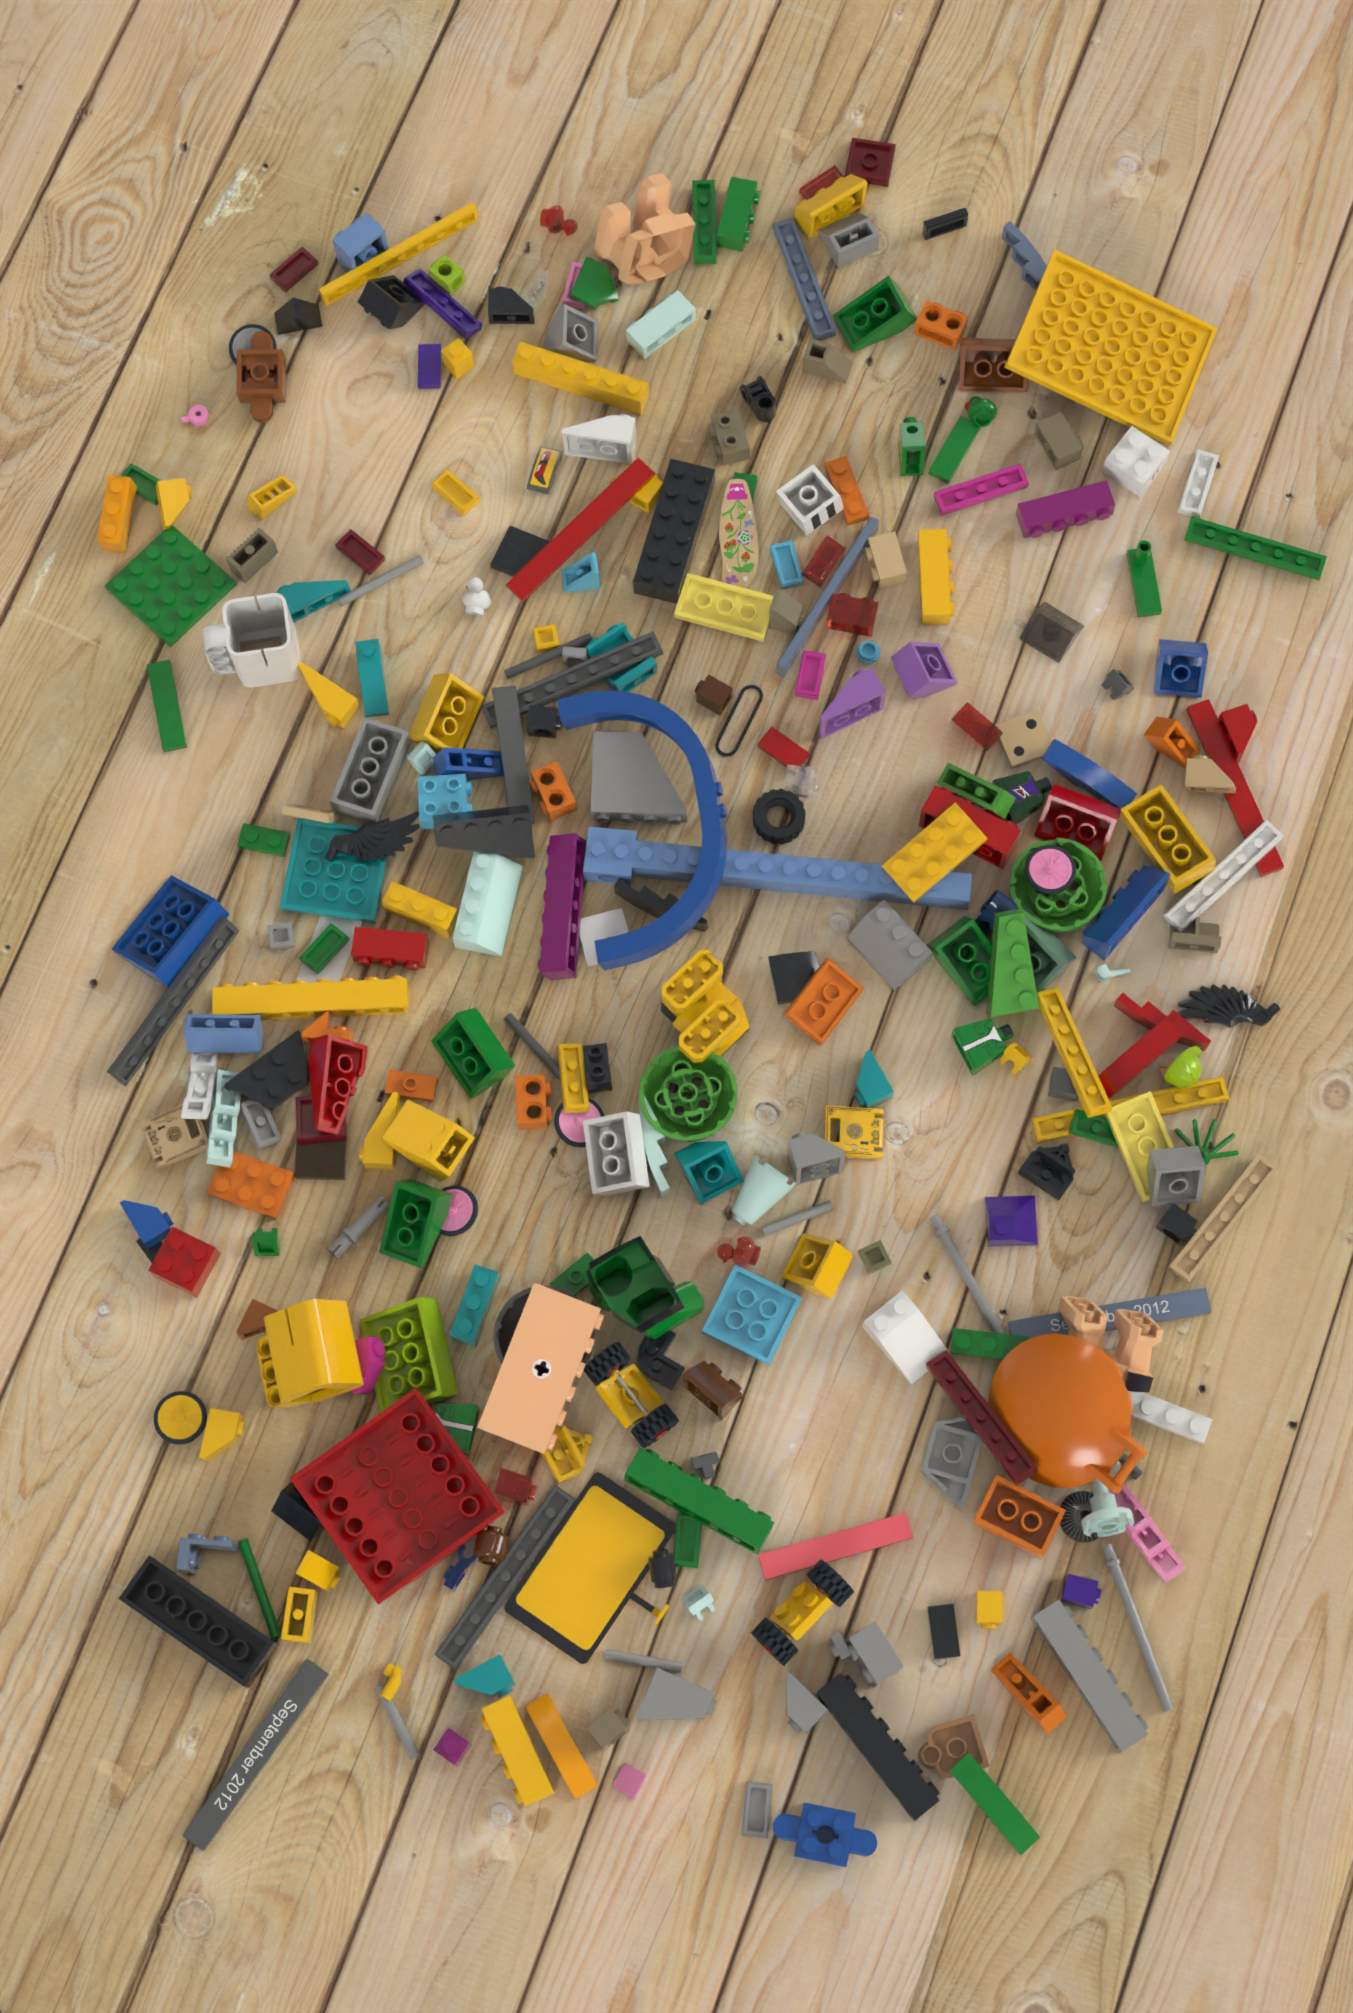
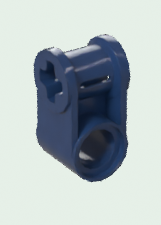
M996 890L981 906V914L975 919V922L983 934H991L993 932L994 913L1014 910L1017 907V903L999 890Z

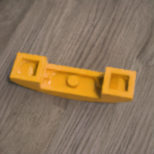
M546 1693L527 1704L525 1707L574 1798L577 1799L598 1787L549 1694Z

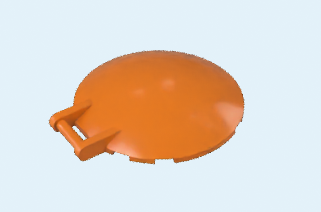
M1058 1333L1044 1334L1030 1338L1013 1348L1002 1360L994 1374L989 1390L988 1404L1038 1468V1472L1029 1477L1031 1480L1050 1487L1072 1488L1098 1479L1112 1492L1119 1494L1124 1487L1123 1482L1137 1462L1143 1459L1148 1452L1130 1436L1132 1431L1130 1429L1131 1413H1133L1130 1391L1127 1392L1122 1379L1121 1371L1102 1349L1078 1336ZM1127 1449L1131 1454L1114 1477L1110 1472Z

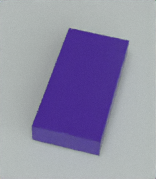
M418 344V389L441 388V344Z

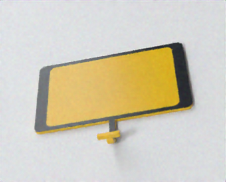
M597 1472L593 1474L505 1604V1611L580 1664H586L630 1599L657 1616L654 1622L656 1625L664 1617L670 1607L666 1604L662 1611H660L634 1592L650 1570L648 1557L653 1555L652 1551L664 1549L676 1530L675 1523L602 1473Z

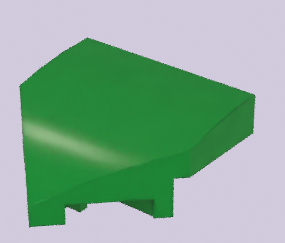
M586 257L569 298L590 306L592 310L596 309L599 305L619 301L607 266Z

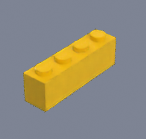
M920 529L918 531L917 543L921 625L949 624L950 617L955 616V602H950V594H954V581L949 580V573L953 572V561L948 559V552L952 550L951 537H947V529Z
M509 1695L482 1708L481 1710L484 1715L480 1717V1720L485 1730H491L494 1736L491 1744L496 1755L502 1754L505 1764L501 1766L507 1779L512 1778L517 1787L513 1789V1793L518 1804L524 1803L525 1807H529L555 1794L512 1697Z

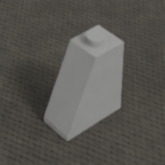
M657 1667L636 1717L640 1720L705 1719L706 1714L712 1715L717 1701L713 1700L715 1693Z

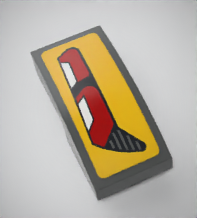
M540 446L528 480V490L544 494L550 493L555 481L557 468L562 459V451Z

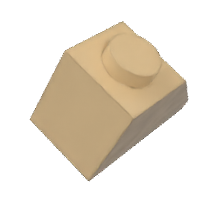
M1195 755L1193 758H1187L1185 787L1188 792L1236 793V787L1232 780L1212 759H1208L1204 755Z

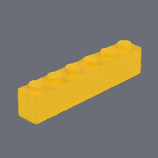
M521 341L512 359L513 371L516 375L642 415L649 398L648 382Z

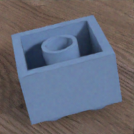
M368 213L356 218L352 225L344 231L337 233L333 239L338 264L347 273L388 250L385 230Z

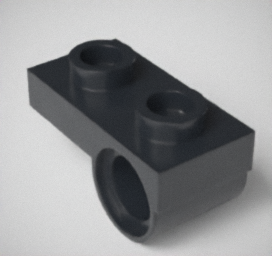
M607 1043L583 1046L588 1093L611 1091L612 1081Z

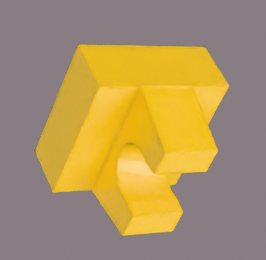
M1014 1042L1005 1049L1000 1063L1005 1065L1009 1060L1013 1061L1014 1068L1010 1072L1015 1075L1028 1066L1034 1058Z

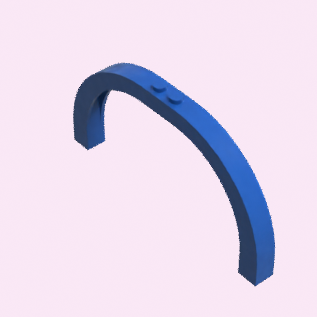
M611 690L593 691L558 699L561 723L568 730L603 721H631L652 727L672 739L685 753L691 766L701 819L702 848L696 872L689 886L666 913L635 931L594 941L597 962L604 971L634 964L655 956L671 947L695 926L706 912L719 887L725 866L727 845L724 818H727V811L724 803L721 804L720 796H723V788L721 782H717L710 757L695 732L677 713L667 706L639 694Z

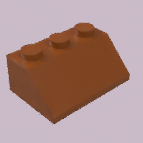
M960 338L959 390L1027 392L1028 379L1004 368L1016 339Z

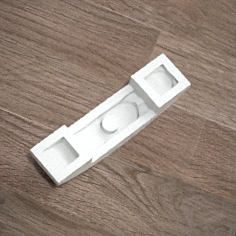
M193 1052L190 1065V1081L187 1097L184 1098L181 1119L208 1118L214 1095L218 1053Z

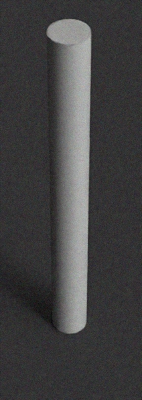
M419 555L338 597L339 602L343 606L424 564L422 557Z

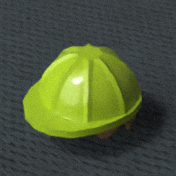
M1198 1046L1190 1047L1176 1059L1170 1058L1168 1066H1159L1158 1069L1163 1075L1165 1082L1180 1088H1187L1195 1084L1199 1080L1202 1071V1064L1199 1060L1201 1049Z

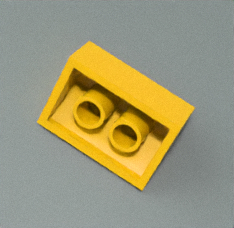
M852 174L845 178H838L827 189L822 188L812 198L800 201L795 207V221L809 239L818 234L819 229L843 219L864 206L867 181Z
M451 673L434 674L409 731L410 738L418 744L421 741L426 742L433 751L438 753L444 747L462 749L484 696Z

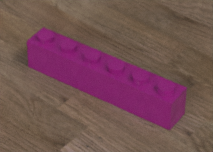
M576 833L552 835L547 846L548 866L545 870L546 890L543 894L545 906L544 913L542 914L543 932L540 938L541 958L538 961L539 973L550 980L576 978L586 840Z

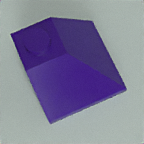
M1035 1195L985 1197L988 1247L1038 1245Z

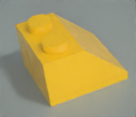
M803 1233L781 1277L815 1295L832 1299L854 1255L836 1241Z

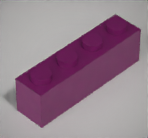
M1106 480L1018 503L1016 516L1023 537L1037 538L1046 532H1059L1073 525L1082 526L1095 519L1105 520L1113 515L1115 502Z

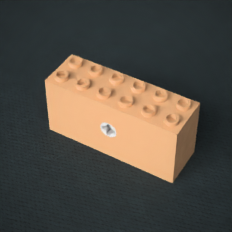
M534 1282L477 1428L543 1454L547 1452V1449L552 1451L558 1437L554 1434L557 1425L562 1426L567 1411L563 1410L566 1401H572L576 1391V1387L572 1386L575 1377L581 1378L586 1365L582 1362L585 1353L590 1354L595 1339H592L591 1336L594 1329L599 1330L603 1322L604 1315L600 1314L602 1309ZM543 1362H546V1368L549 1369V1372L543 1373L542 1376L538 1375L537 1364L542 1365Z

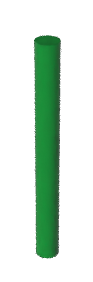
M248 1538L240 1540L238 1544L271 1639L280 1637L281 1633Z

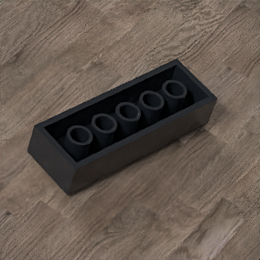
M670 458L633 579L634 594L675 604L678 603L715 485V469Z
M150 1555L118 1598L248 1689L279 1645Z

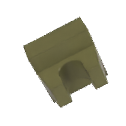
M881 1240L858 1250L868 1275L891 1265V1260Z

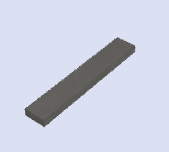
M516 685L492 688L507 804L508 807L528 805L531 814V824H534L535 820Z

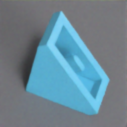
M594 552L561 571L564 592L569 593L600 588L597 559Z

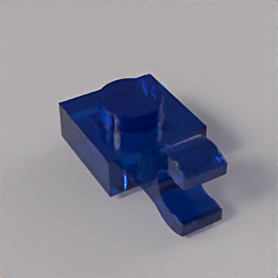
M462 1545L458 1550L459 1563L457 1562L455 1567L451 1565L443 1576L446 1580L444 1585L453 1592H455L468 1572L470 1565L477 1560V1556L474 1553L470 1558L463 1556L467 1548L465 1545Z

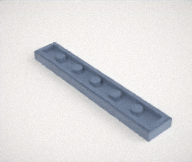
M794 218L772 224L773 232L813 339L820 341L836 336L835 326Z

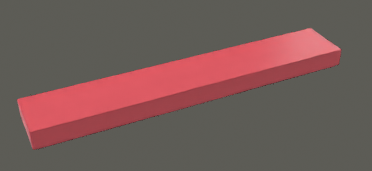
M902 1513L758 1554L764 1578L768 1580L814 1567L820 1559L824 1560L825 1563L909 1540L913 1538L907 1515Z

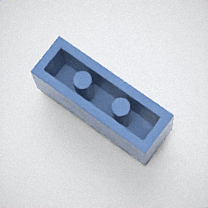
M188 1014L184 1027L187 1052H261L264 1035L260 1015Z

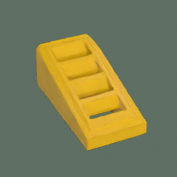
M282 474L247 495V507L259 520H262L297 492V488ZM279 485L285 489L284 492L278 487Z

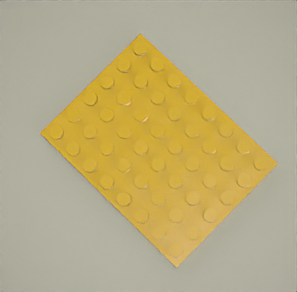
M1054 249L1004 368L1130 428L1133 426L1148 437L1170 446L1173 443L1218 328Z

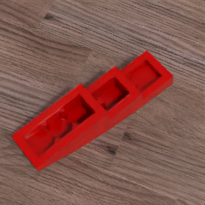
M1124 993L1116 999L1115 1008L1149 1030L1153 1029L1167 1017L1183 1034L1182 1038L1177 1041L1179 1044L1189 1047L1198 1046L1202 1051H1205L1211 1043L1209 1038L1175 1010H1172L1166 1016L1149 1001L1141 1008Z
M1167 1017L1098 1075L1108 1099H1111L1133 1081L1144 1069L1182 1038L1183 1034Z

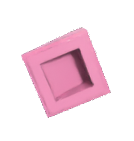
M624 1763L612 1787L635 1800L647 1775Z

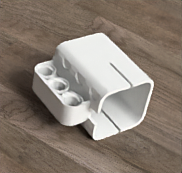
M281 594L257 595L261 611H259L254 596L229 600L222 609L224 624L211 625L202 629L205 655L215 674L237 673L242 684L250 688L292 682L301 676L298 666L301 662L298 635L286 600ZM281 639L282 646L263 649L268 663H266L261 649L241 652L240 645Z

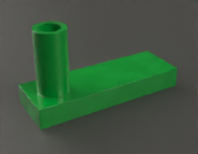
M1146 540L1140 541L1137 549L1127 550L1126 553L1138 617L1161 615L1162 613L1151 552L1152 546Z

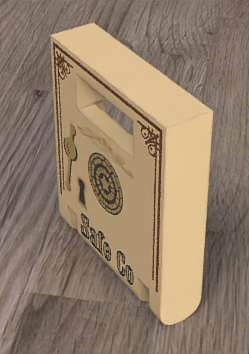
M183 1105L140 1124L142 1130H148L144 1132L154 1161L163 1158V1160L156 1163L158 1170L207 1149L208 1132L203 1119H195L201 1135L192 1138L186 1120L181 1119Z

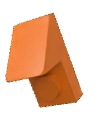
M329 1011L322 1014L304 1029L301 1034L304 1043L310 1044L311 1039L327 1034L352 1042L354 1036L347 1027L335 1026L331 1029L332 1016Z

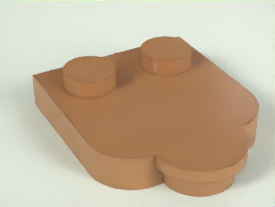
M975 1715L932 1727L927 1735V1743L919 1750L920 1762L927 1768H935L938 1774L945 1778L953 1777L949 1770L968 1753L982 1769L990 1767Z

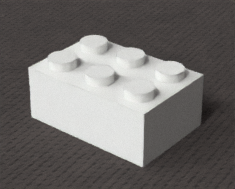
M626 1111L583 1121L592 1194L610 1196L650 1187L640 1114Z

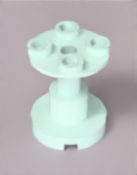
M1119 1461L1110 1472L1111 1475H1115L1120 1470L1121 1464ZM1098 1479L1090 1482L1093 1491V1497L1089 1500L1092 1513L1085 1516L1081 1521L1084 1534L1091 1537L1092 1532H1097L1098 1537H1107L1126 1531L1125 1525L1127 1524L1132 1527L1134 1525L1132 1511L1128 1508L1117 1507L1115 1495L1109 1493L1108 1488Z

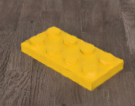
M955 802L885 862L882 868L909 899L915 903L985 843L988 838Z

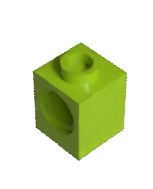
M443 255L439 260L436 259L429 268L430 278L450 296L466 282L464 270L446 255Z

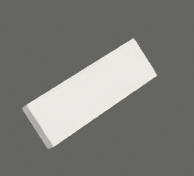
M1197 449L1177 513L1200 519L1219 455Z

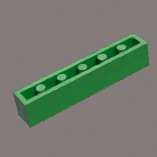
M639 1448L625 1472V1482L677 1511L696 1519L704 1526L756 1555L759 1554L774 1525L769 1515L762 1511L755 1512L748 1508L749 1505L738 1498L733 1500L726 1496L724 1490L717 1486L710 1487L703 1483L704 1480L695 1474L688 1475L681 1471L682 1468L671 1461L667 1463L661 1460L656 1452L650 1449L643 1450Z

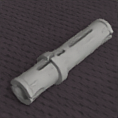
M378 1195L348 1228L344 1227L341 1231L342 1234L327 1247L330 1253L338 1246L340 1247L334 1253V1257L339 1259L352 1244H356L359 1241L357 1238L390 1207L387 1201L380 1207H377L384 1199L381 1195Z

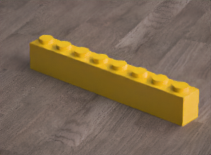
M390 976L389 979L380 980L377 977H366L364 980L355 981L353 978H342L337 982L319 979L316 980V983L295 980L292 981V984L272 981L268 982V985H258L257 983L249 982L244 983L243 986L220 984L219 987H212V1015H260L261 1020L317 1018L326 1011H329L332 1017L410 1013L409 983L407 978L402 976Z

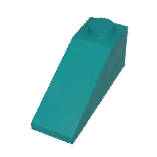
M347 580L294 582L280 587L275 593L281 594L285 598L293 623L339 600L338 597L350 592V587Z
M379 639L357 641L355 646L365 717L388 715L384 666Z

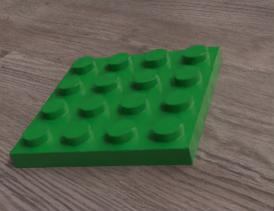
M171 525L169 529L159 534L105 585V588L171 648L237 584L233 578L178 529Z

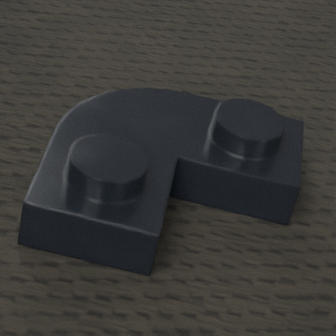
M669 1330L657 1339L644 1337L638 1350V1362L641 1370L647 1377L672 1391L683 1374L685 1367L664 1356L676 1337V1333Z

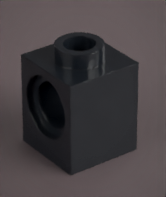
M529 705L526 726L528 736L556 738L557 730L561 731L562 729L558 708Z
M1173 1203L1160 1219L1156 1228L1180 1245L1184 1239L1189 1242L1197 1232L1194 1226L1198 1221Z

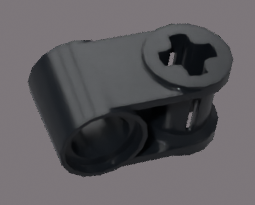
M758 376L755 381L747 385L742 384L739 386L743 399L750 406L759 421L769 422L776 416V400L762 376Z

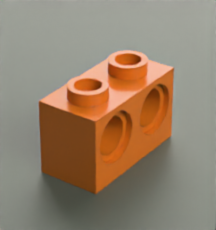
M926 300L915 322L914 334L956 351L960 338L963 337L967 329L968 317L959 311H952L944 308L939 303H932ZM928 318H934L935 321H930ZM953 326L957 329H950L948 327Z
M558 761L531 771L532 780L529 781L534 795L539 794L541 801L538 802L543 815L548 814L550 821L577 810L576 801ZM547 778L553 780V782L549 785H544L541 783L544 779ZM554 799H560L562 800V803L559 805H552L551 801Z
M545 1074L515 1076L518 1129L548 1128V1121L552 1120V1106H547V1097H551V1082H546ZM531 1086H538L540 1088V1091L535 1095L527 1092ZM537 1109L541 1111V1114L538 1118L533 1119L528 1116L529 1112Z

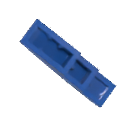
M1056 739L1051 742L1041 757L1043 761L1076 787L1082 786L1098 800L1104 799L1114 807L1122 809L1130 804L1137 795L1134 790L1107 770Z

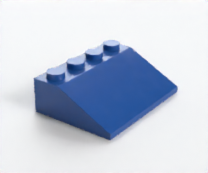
M171 875L112 947V950L146 975L168 988L220 916L227 918L230 914L215 898Z

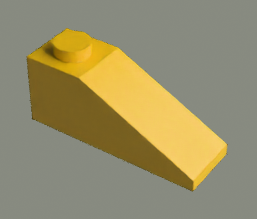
M300 662L298 666L301 675L320 707L325 721L334 727L338 725L344 729L360 709L358 699L303 662Z
M398 1092L391 1094L365 1137L364 1146H360L359 1160L363 1161L366 1169L395 1170L397 1150L381 1140V1138L400 1111V1096Z

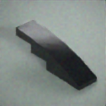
M619 879L614 885L615 894L657 918L666 913L679 900L671 893L665 899H662L647 886H644L638 892L622 879ZM701 917L692 929L705 932L708 929V921Z

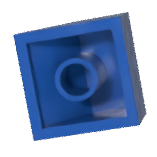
M1159 639L1155 666L1154 694L1202 698L1208 658L1207 644Z

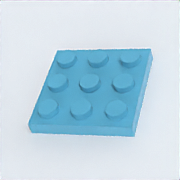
M734 1265L702 1329V1333L769 1366L802 1301V1297Z

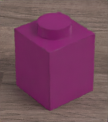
M448 1728L433 1750L455 1766H458L472 1744Z

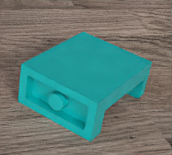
M624 622L619 625L615 624L600 638H593L586 647L588 659L634 640L627 631L626 624ZM649 657L641 664L609 677L605 681L613 691L630 692L657 673V663L652 657Z

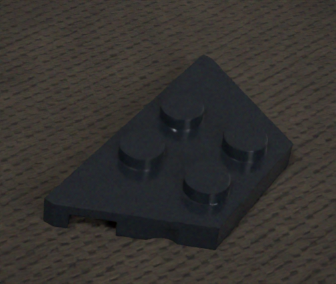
M299 1030L226 1082L224 1088L228 1091L233 1090L245 1096L244 1098L252 1102H259L263 1107L273 1111L310 1083L309 1066Z

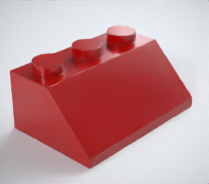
M1054 784L1034 836L1047 841L1056 840V838L1076 841L1091 850L1102 861L1121 809Z

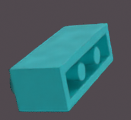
M476 1264L474 1265L449 1334L453 1341L476 1348L501 1278L499 1272Z

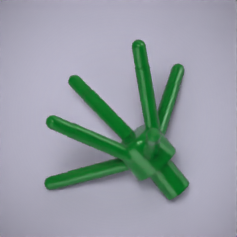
M1193 1119L1195 1146L1199 1147L1206 1165L1209 1164L1210 1159L1239 1154L1238 1151L1216 1153L1235 1138L1234 1133L1230 1134L1213 1149H1208L1217 1123L1216 1119L1212 1120L1204 1144L1200 1146L1198 1123L1196 1119ZM1178 1128L1175 1129V1133L1188 1147L1194 1146Z

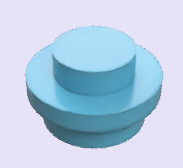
M865 641L858 646L856 655L860 662L872 664L878 660L880 649L874 642Z

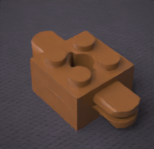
M259 331L252 335L251 350H237L236 394L240 403H250V413L253 419L259 423H266L271 420L273 416V403H286V357L283 349H273V340L270 334L264 331Z

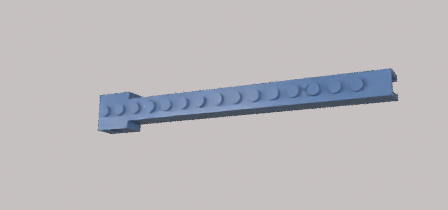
M589 826L583 868L584 881L616 884L619 879H622L630 886H632L633 877L691 882L699 863L702 847L637 840V831ZM726 849L725 866L719 885L880 902L885 899L886 902L968 910L972 873L950 872L913 903L882 868L881 864Z

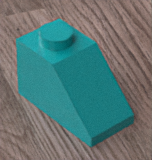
M871 1050L865 1053L856 1082V1092L854 1093L859 1106L864 1105L865 1108H874L892 1099L894 1094Z
M500 1654L453 1679L457 1686L492 1697L497 1695L498 1698L512 1692L511 1687L516 1685Z

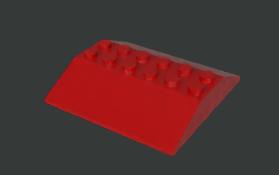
M417 1388L290 1477V1480L378 1605L422 1577L505 1513Z

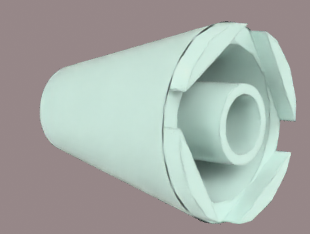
M757 1155L752 1160L732 1209L735 1213L733 1218L744 1226L747 1223L753 1225L797 1184L793 1180L788 1184L789 1178L765 1160L760 1164L759 1160L761 1158Z

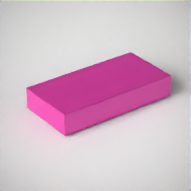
M803 650L795 690L796 697L818 700L826 654Z

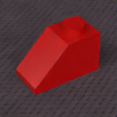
M1248 704L1223 711L1218 718L1237 762H1240L1257 724L1256 714L1253 710L1250 711Z

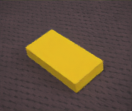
M448 469L431 483L432 488L463 516L480 502V497Z

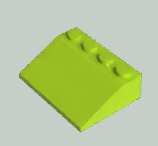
M418 1297L360 1319L363 1337H380L385 1347L386 1363L374 1386L380 1413L415 1388L418 1389L428 1405L459 1395L437 1298Z

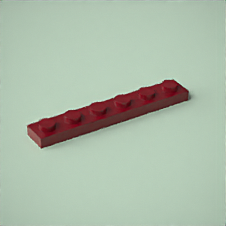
M947 1350L926 1363L928 1371L1016 1486L1038 1472L1036 1465Z

